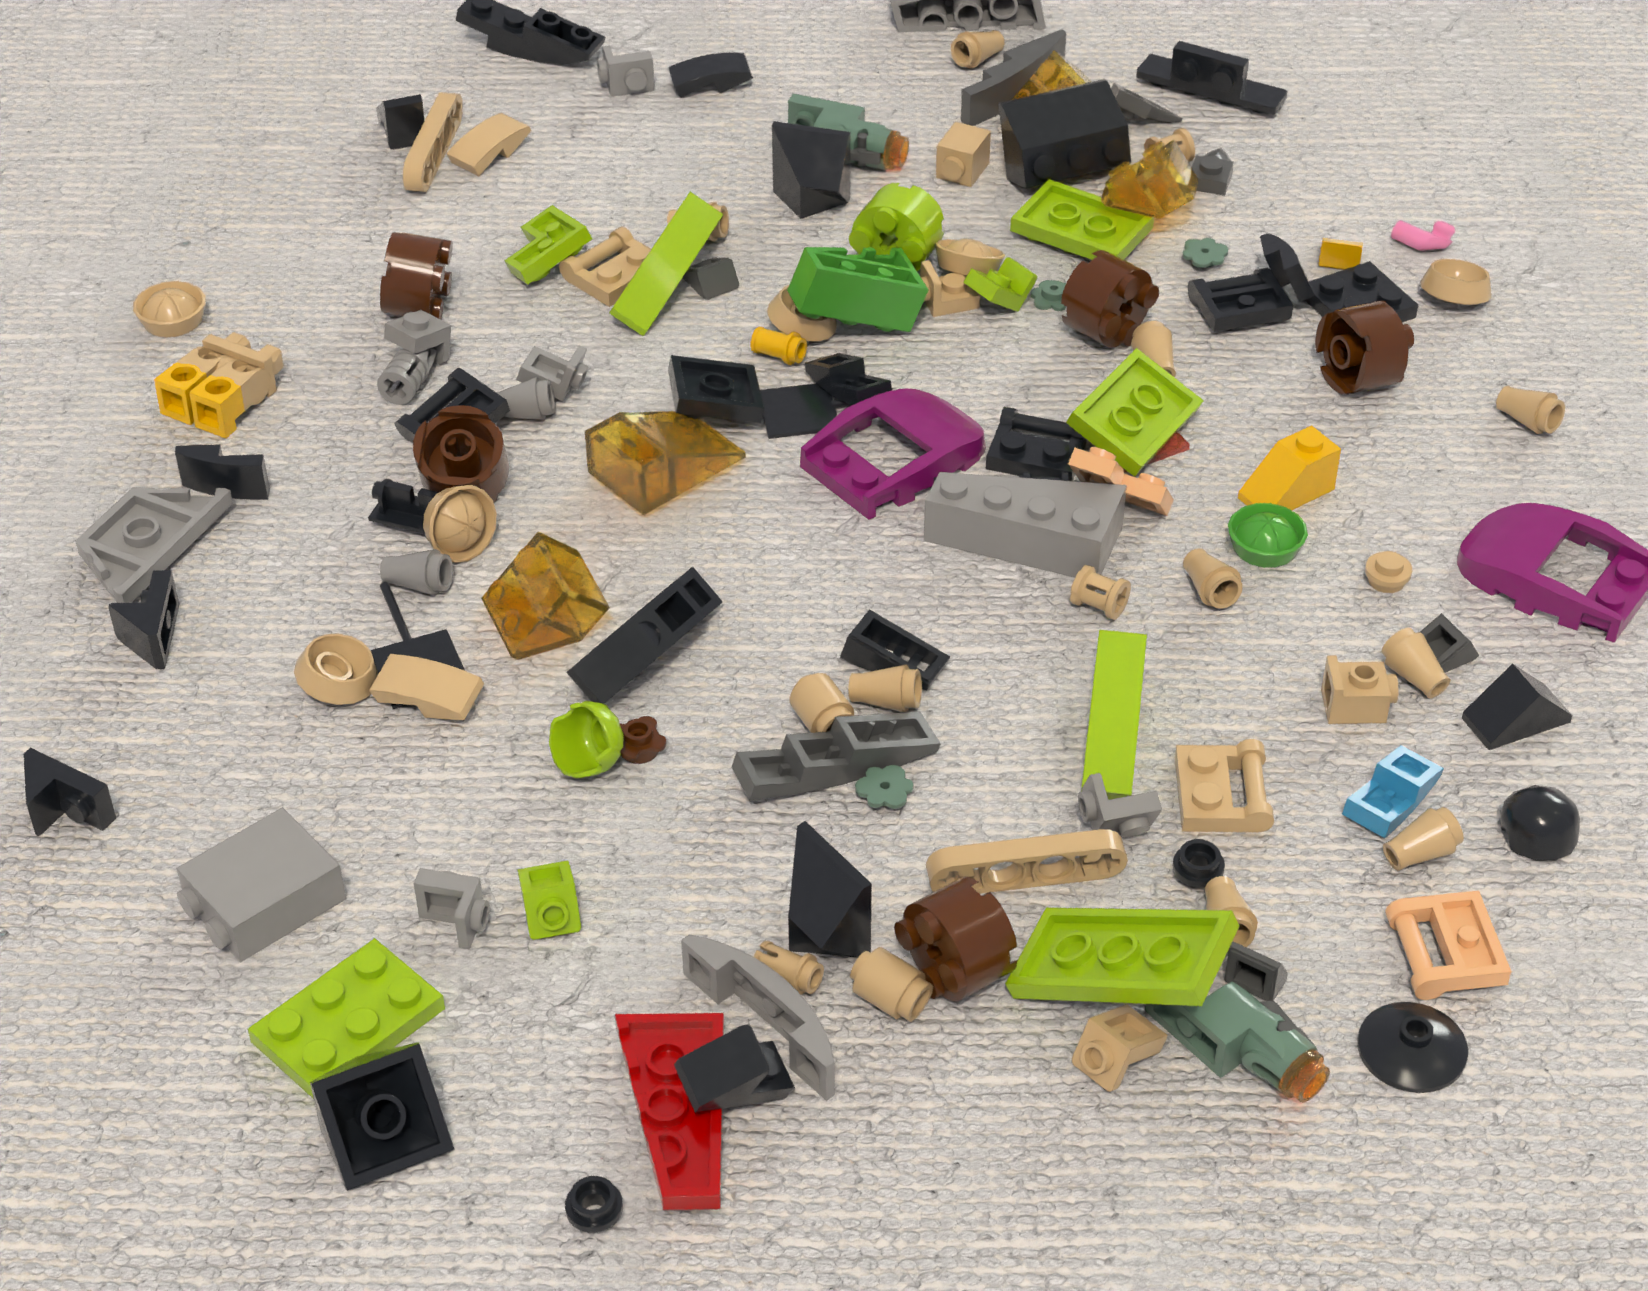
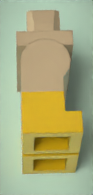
M232 332L225 339L209 334L202 340L203 347L198 346L154 379L160 414L189 425L195 423V427L227 439L237 430L235 420L251 405L261 403L266 396L270 397L277 391L275 375L284 367L281 350L269 344L259 351L251 349L250 341L244 335Z

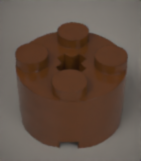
M393 232L390 236L384 262H388L386 276L382 275L381 311L403 317L406 313L423 310L441 320L444 299L440 297L441 295L449 296L452 282V272L445 271V265L450 264L453 241Z
M1098 250L1092 253L1097 256L1089 263L1082 260L1071 273L1061 299V304L1067 307V317L1061 315L1062 321L1068 327L1106 347H1117L1121 344L1129 347L1131 346L1134 330L1141 325L1148 309L1156 303L1159 297V287L1152 283L1150 274L1145 270L1107 251Z
M1375 301L1340 308L1325 314L1318 324L1315 338L1316 353L1323 352L1326 363L1325 366H1320L1322 375L1329 386L1340 394L1357 393L1401 383L1404 379L1408 363L1409 349L1414 345L1412 328L1408 324H1403L1396 311L1385 301Z
M465 405L446 407L438 411V416L431 419L428 423L425 420L416 431L413 441V454L424 489L441 492L446 488L473 485L483 489L492 498L493 503H495L498 494L502 491L508 479L509 463L502 432L485 412Z
M961 877L908 905L904 910L903 919L894 924L895 935L900 945L905 950L910 951L918 969L925 974V980L933 985L931 999L942 996L950 1001H960L1010 974L1017 967L1018 960L1010 962L1009 951L1017 947V942L1008 916L991 892L981 896L971 887L978 883V881L971 877Z

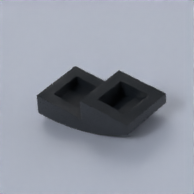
M744 53L708 54L668 67L674 88L680 98L712 83L715 84L720 94L753 79Z
M1269 233L1261 235L1260 240L1264 257L1281 287L1291 284L1299 302L1315 296L1293 248L1275 235Z
M836 353L805 362V371L821 388L849 405H854L875 395L892 391L891 380L865 375L863 358Z
M220 444L175 447V456L182 486L209 495H215L216 488H226L230 490L233 499L268 500L270 486L264 454L223 456Z

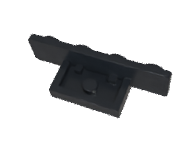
M1178 41L1173 47L1172 59L1149 54L1138 67L1136 73L1137 78L1147 80L1153 85H1165L1183 90L1190 95H1202L1217 99L1223 104L1239 105L1250 108L1260 114H1276L1287 99L1288 92L1282 88L1248 80L1249 59Z

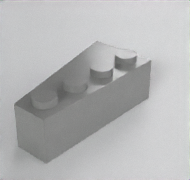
M890 0L898 32L945 31L947 27H964L965 31L979 30V26H1000L1001 30L1016 29V26L1033 25V29H1046L1041 0Z
M939 472L925 499L924 541L1074 578L1084 565L1094 567L1096 573L1101 575L1123 527L1127 485Z

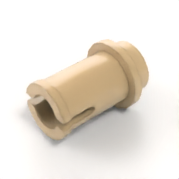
M768 940L760 944V948L767 951V954L756 950L754 958L772 968L801 995L805 992L812 994L817 990L823 978L824 966L817 962L815 955L807 953L801 956L774 945L773 942Z

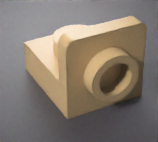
M923 261L921 262L920 277L929 289L924 302L933 317L980 308V294L963 283L967 275L949 273L939 277L931 262Z
M1126 1004L1088 1019L1073 1054L1072 1063L1106 1091L1111 1092L1119 1088L1130 1064L1160 1053L1168 1035Z

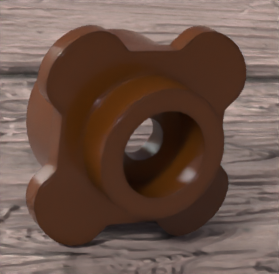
M642 716L639 719L630 720L626 724L620 723L623 732V748L620 752L621 757L626 761L634 764L647 763L653 760L658 752L665 749L667 744L666 738L663 735H659L656 729L657 720L655 718Z

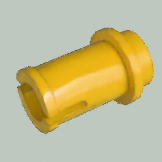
M759 326L754 330L751 337L750 346L751 350L754 351L753 353L780 358L787 365L802 362L806 355L807 341L801 338L797 332H791L788 335Z

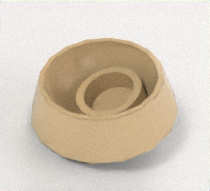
M945 239L935 243L938 265L945 270L962 275H968L971 268L986 274L990 269L998 271L1005 258V254L1001 250L973 239Z
M1436 260L1430 265L1420 281L1422 289L1429 295L1450 303L1478 305L1488 302L1492 297L1489 272L1479 265L1464 260Z
M161 282L139 293L133 302V312L147 332L159 337H177L190 333L202 321L205 308V294L199 287L188 282Z
M789 285L781 289L768 304L767 314L770 321L785 334L789 335L791 332H797L806 341L818 342L829 339L836 332L837 319L823 316L814 319L801 314L787 291Z
M473 485L446 488L437 493L428 503L424 513L423 529L433 549L439 550L441 554L449 555L453 563L468 562L480 555L490 544L496 529L497 512L492 498L481 488Z
M325 634L315 638L299 656L294 669L297 684L306 694L321 702L335 705L354 704L368 698L371 694L369 690L378 676L371 650L362 641L343 634Z

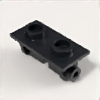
M387 478L382 482L376 481L372 487V498L378 499V504L369 515L368 520L425 534L423 529L424 513L428 503L439 492L421 488L418 496H415L413 486L393 482Z

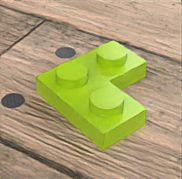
M551 205L520 227L530 243L504 261L510 272L528 285L531 282L539 281L546 277L550 269L569 256L577 255L583 246L593 238L585 225Z

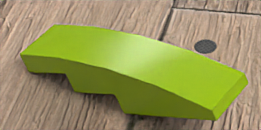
M690 191L609 314L644 336L723 214Z
M1099 630L1082 787L1089 775L1100 773L1108 800L1132 796L1147 634Z

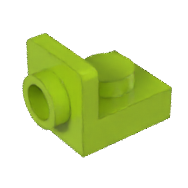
M1006 257L998 271L990 269L986 274L971 268L963 283L990 302L1018 312L1034 286L1037 275L1016 260Z
M568 860L517 869L531 939L536 940L581 930L575 883Z

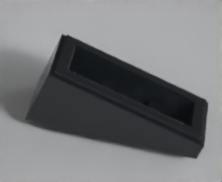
M869 609L848 635L840 658L870 671L907 664L909 669H918L920 671L922 689L927 691L947 665L950 656ZM904 655L910 657V660L907 662L901 657ZM920 661L929 664L925 671L917 668Z

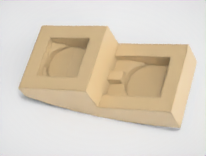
M500 113L472 128L446 154L451 163L480 176L498 154L509 158L528 136L531 129L528 125Z
M390 654L369 691L378 703L417 705L425 718L465 720L484 682L474 674L447 664L419 657Z

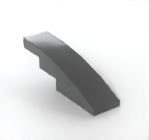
M1061 29L1003 52L1002 63L983 70L982 81L962 89L961 122L971 126L980 124L999 115L998 103L1030 96L1046 84L1065 63L1067 32Z
M921 712L835 717L830 732L786 734L781 749L736 752L731 767L748 799L758 800L798 795L854 782L862 777H866V771L870 767L883 769L889 765H905L937 752L941 743Z

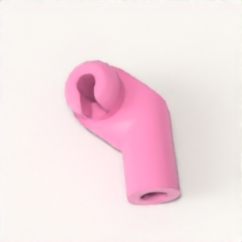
M1400 220L1395 224L1391 237L1420 251L1445 249L1453 242L1450 239L1455 233V228L1444 221H1436L1432 232Z

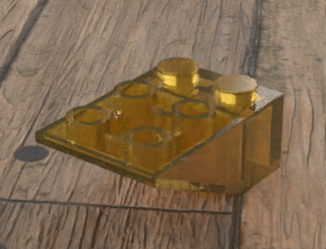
M675 411L619 412L584 431L588 472L642 515L746 458L745 451L703 420L689 418L683 414H677Z

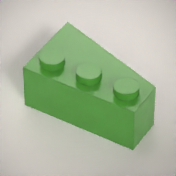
M844 247L804 248L787 289L801 314L814 319H818L821 316L834 318L847 325H857V323L873 325L886 332H892L894 329L911 332L929 289L902 248H892L889 255H875L877 251L869 247H863L861 255H846L848 250Z

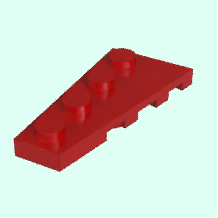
M724 1013L615 1014L616 1030L663 1210L721 1209L723 1108L694 1112L674 1063L680 1057L724 1035Z

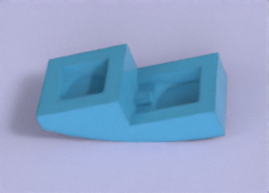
M1400 745L1377 763L1372 779L1347 798L1342 815L1386 838L1422 802L1441 777L1444 768Z

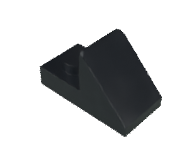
M421 94L386 100L376 108L378 121L384 124L388 147L394 150L412 146L425 121Z
M155 570L152 573L149 590H143L141 593V603H111L108 609L117 639L153 668L165 669L180 604L172 570Z
M29 748L23 754L26 805L36 836L42 835L64 813L77 823L85 822L101 831H104L116 819L106 783L33 748Z
M749 1024L742 1025L680 1057L674 1063L694 1112L783 1100L795 1088L774 1042H758Z

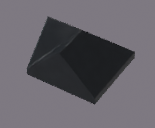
M774 121L772 124L773 192L800 219L849 203L851 132Z
M806 821L797 825L788 914L789 951L859 957L864 951L871 953L872 883Z
M418 1042L354 1057L310 1082L320 1130L347 1191L455 1150L420 1043Z

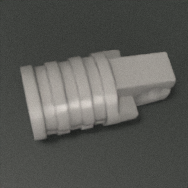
M433 347L417 354H413L405 349L398 351L377 380L380 394L387 401L394 404L403 405L410 402L427 378L437 351ZM400 380L393 392H390L389 390L393 384Z

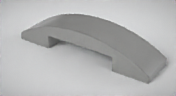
M691 934L681 940L683 974L717 1004H720L732 994L737 995L789 1041V1068L826 1101L834 1096L835 1067L832 1048L819 1018L801 994L772 968L737 948Z

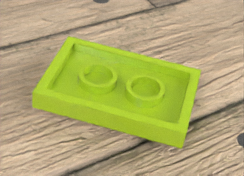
M1049 179L1011 217L1010 231L1026 236L1030 240L1040 241L1060 248L1067 253H1074L1091 260L1097 257L1092 253L1098 250L1107 251L1124 260L1153 229L1154 215Z
M1136 348L1071 413L1066 423L1097 448L1114 454L1116 456L1115 461L1135 477L1197 412L1204 400Z
M374 938L249 1027L248 1034L250 1042L313 1098L311 1081L354 1057L394 1048L445 1010L444 997Z

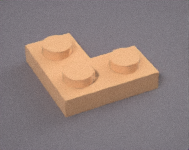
M1090 447L1089 452L1074 448L1068 465L1080 482L1127 485L1125 502L1168 516L1174 499L1168 489L1164 487L1165 482L1145 473H1140L1139 478L1125 474L1123 472L1124 469L1115 461L1116 456L1101 448Z

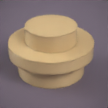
M1393 551L1375 553L1367 559L1365 574L1368 577L1369 584L1375 590L1383 593H1395L1403 589L1405 584L1410 581L1412 565L1404 556Z

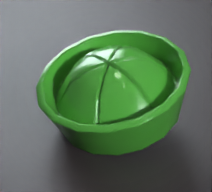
M1255 503L1242 507L1232 514L1228 522L1229 535L1236 554L1245 562L1262 568H1276L1288 564L1296 557L1308 536L1306 523L1297 513L1287 507L1272 503Z

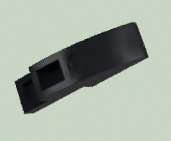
M466 0L457 9V22L488 35L487 48L534 62L570 64L589 61L605 43V36L542 8L533 17L495 0Z
M692 566L566 673L591 702L605 704L723 601Z

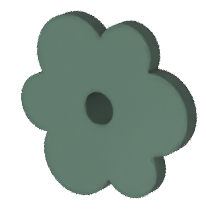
M1203 238L1202 240L1189 239L1185 242V250L1182 256L1186 260H1192V264L1196 267L1208 268L1213 265L1223 264L1224 257L1228 255L1229 249L1225 244L1216 243L1212 238Z
M1056 280L1040 282L1039 288L1031 290V297L1034 299L1035 307L1041 310L1051 308L1055 311L1065 310L1066 306L1061 304V299L1066 283Z
M889 765L883 769L870 767L866 771V777L860 778L855 784L856 793L863 798H867L868 805L873 808L882 806L892 809L901 808L907 802V794H910L914 788L913 782L905 778L904 769L897 765Z

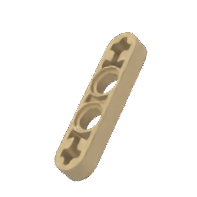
M440 92L437 95L404 162L403 184L405 190L427 192L461 123L463 102L460 94Z
M1100 829L946 847L935 851L928 857L926 869L933 892L961 877H971L978 881L977 884L971 887L980 894L1106 879L1119 874L1126 867L1128 859L1121 836L1115 831ZM1050 857H1063L1055 863L1041 864L1043 860ZM1002 862H1012V863H1013L1012 865H1010L1009 867L1004 868V869H1000V870H991V869H990L992 866H994V865H996V864H998V863H1002Z

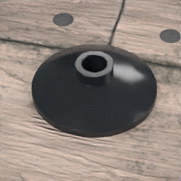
M1395 1002L1381 1006L1365 1018L1359 1030L1357 1039L1358 1052L1366 1068L1380 1081L1402 1091L1427 1093L1444 1089L1461 1076L1468 1060V1045L1462 1030L1449 1016L1428 1005L1415 1002Z

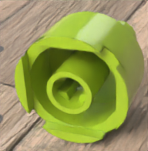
M900 183L887 184L877 191L856 217L852 226V232L849 234V244L857 251L858 255H861L863 247L874 248L877 251L875 255H889L892 248H902L916 271L921 268V262L926 261L936 249L935 243L943 239L944 231L942 232L941 222L944 217L942 210L936 200L922 188L914 185L911 188L898 186Z

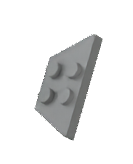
M132 487L75 540L78 553L117 603H132L150 585L153 571L168 568L233 504L231 492L226 488H216L214 497L191 496L189 488L158 490L155 488Z

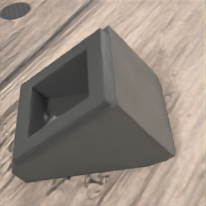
M713 257L691 265L683 276V279L704 299H711L739 287L733 261L729 258Z
M1442 613L1420 631L1423 633L1444 673L1472 662L1479 657L1472 642Z
M1233 941L1228 952L1224 981L1227 983L1234 982L1249 993L1266 1001H1274L1288 977L1283 964Z

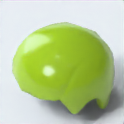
M591 701L571 704V710L564 715L554 718L550 725L549 747L553 762L564 775L573 778L591 777L608 771L621 756L620 751L623 748V732L618 717L606 704Z

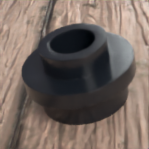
M1193 839L1184 843L1175 853L1172 867L1175 876L1181 882L1192 887L1202 888L1211 879L1223 876L1225 862L1215 844L1203 839Z
M587 1176L580 1179L573 1185L565 1200V1212L568 1221L575 1228L589 1233L609 1229L619 1220L623 1211L620 1191L608 1179L601 1176ZM593 1205L601 1206V1208L598 1209H587L588 1207Z

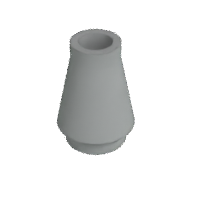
M536 377L496 392L507 400L510 411L504 417L545 420L546 415L555 414V396L550 380L540 381Z
M437 549L395 557L385 556L381 562L380 576L382 581L388 584H395L436 595L439 591H447L453 578V564L449 555L441 554Z

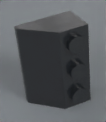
M1105 79L998 103L1007 180L1024 188L1045 184L1049 179L1059 181L1131 163L1128 124L1108 81Z

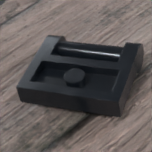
M1269 268L1255 269L1253 274L1208 282L1201 278L1188 282L1189 299L1192 304L1198 305L1213 332L1229 331L1240 327L1270 324L1275 321L1292 319L1293 304Z
M457 368L448 376V382L412 414H404L394 424L398 432L406 440L413 442L419 426L425 420L428 423L433 417L438 416V411L446 407L465 405L478 408L485 412L495 424L510 411V408L504 397L463 369Z
M1004 406L998 428L986 455V470L1018 476L1023 474V472H1030L1032 476H1060L1061 472H1068V481H1073L1075 473L1068 463L1074 448L1085 449L1087 439L1066 422L1019 414L1018 409ZM1016 431L1027 432V433H1032V434H1037V435H1043V436H1048V437H1053V438H1059V439L1042 438V437H1037V436L1022 434V433L1016 432Z

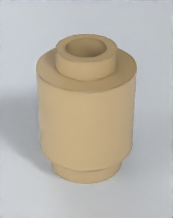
M816 673L802 677L795 684L790 694V705L811 733L830 732L835 717L854 716L852 705L827 674Z
M878 947L871 953L864 951L858 957L850 972V978L854 980L853 993L895 1019H899L902 1016L910 1022L915 1020L927 1005L933 991V985L925 980V974L883 947Z

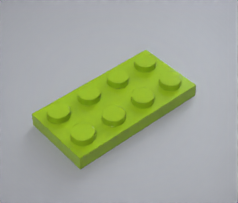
M1046 907L1018 958L1016 969L1010 973L1005 985L1013 999L1202 1006L1238 931L1239 924L1232 910Z

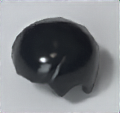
M1533 785L1514 791L1504 801V805L1501 808L1500 827L1502 831H1507L1510 849L1516 854L1533 860H1557L1570 855L1576 847L1579 839L1580 816L1575 803L1560 790L1554 787Z

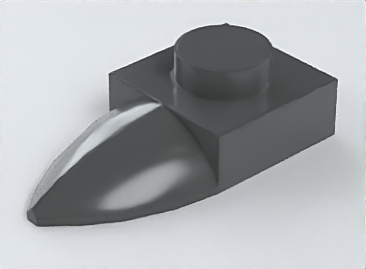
M1113 83L1111 87L1124 117L1133 120L1136 114L1144 119L1150 118L1162 122H1181L1183 118L1116 83Z
M1222 148L1215 149L1204 156L1196 155L1188 175L1187 190L1225 196L1233 174L1234 161H1231L1228 154Z

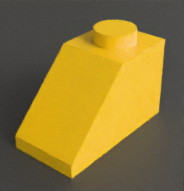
M1312 425L1277 441L1239 490L1238 499L1246 506L1255 503H1272L1294 510L1335 490L1341 448Z

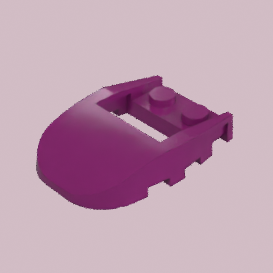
M897 389L875 395L844 409L801 447L800 467L869 520L876 517V507L888 501H892L898 507L915 501V493L932 487L934 477H937L939 472L954 473L956 470L967 471L980 460L985 452L984 430L974 419L960 409L931 393L917 389ZM880 417L927 453L914 459L888 477L844 444L842 438L853 430L858 433L871 426L872 419Z
M1519 503L1501 508L1489 514L1478 522L1465 537L1457 555V565L1465 579L1491 596L1503 593L1516 600L1514 609L1530 616L1536 610L1559 617L1558 625L1577 631L1583 623L1607 632L1605 640L1614 643L1648 598V550L1605 521L1552 505ZM1567 535V540L1585 547L1589 542L1607 551V559L1611 561L1586 596L1559 581L1538 573Z

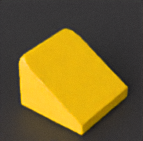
M1323 238L1318 266L1345 270L1359 265L1363 243Z

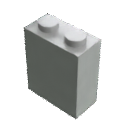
M283 807L176 868L182 888L177 892V897L183 910L192 919L198 916L205 923V929L216 947L219 949L227 947L240 962L346 900L340 864Z

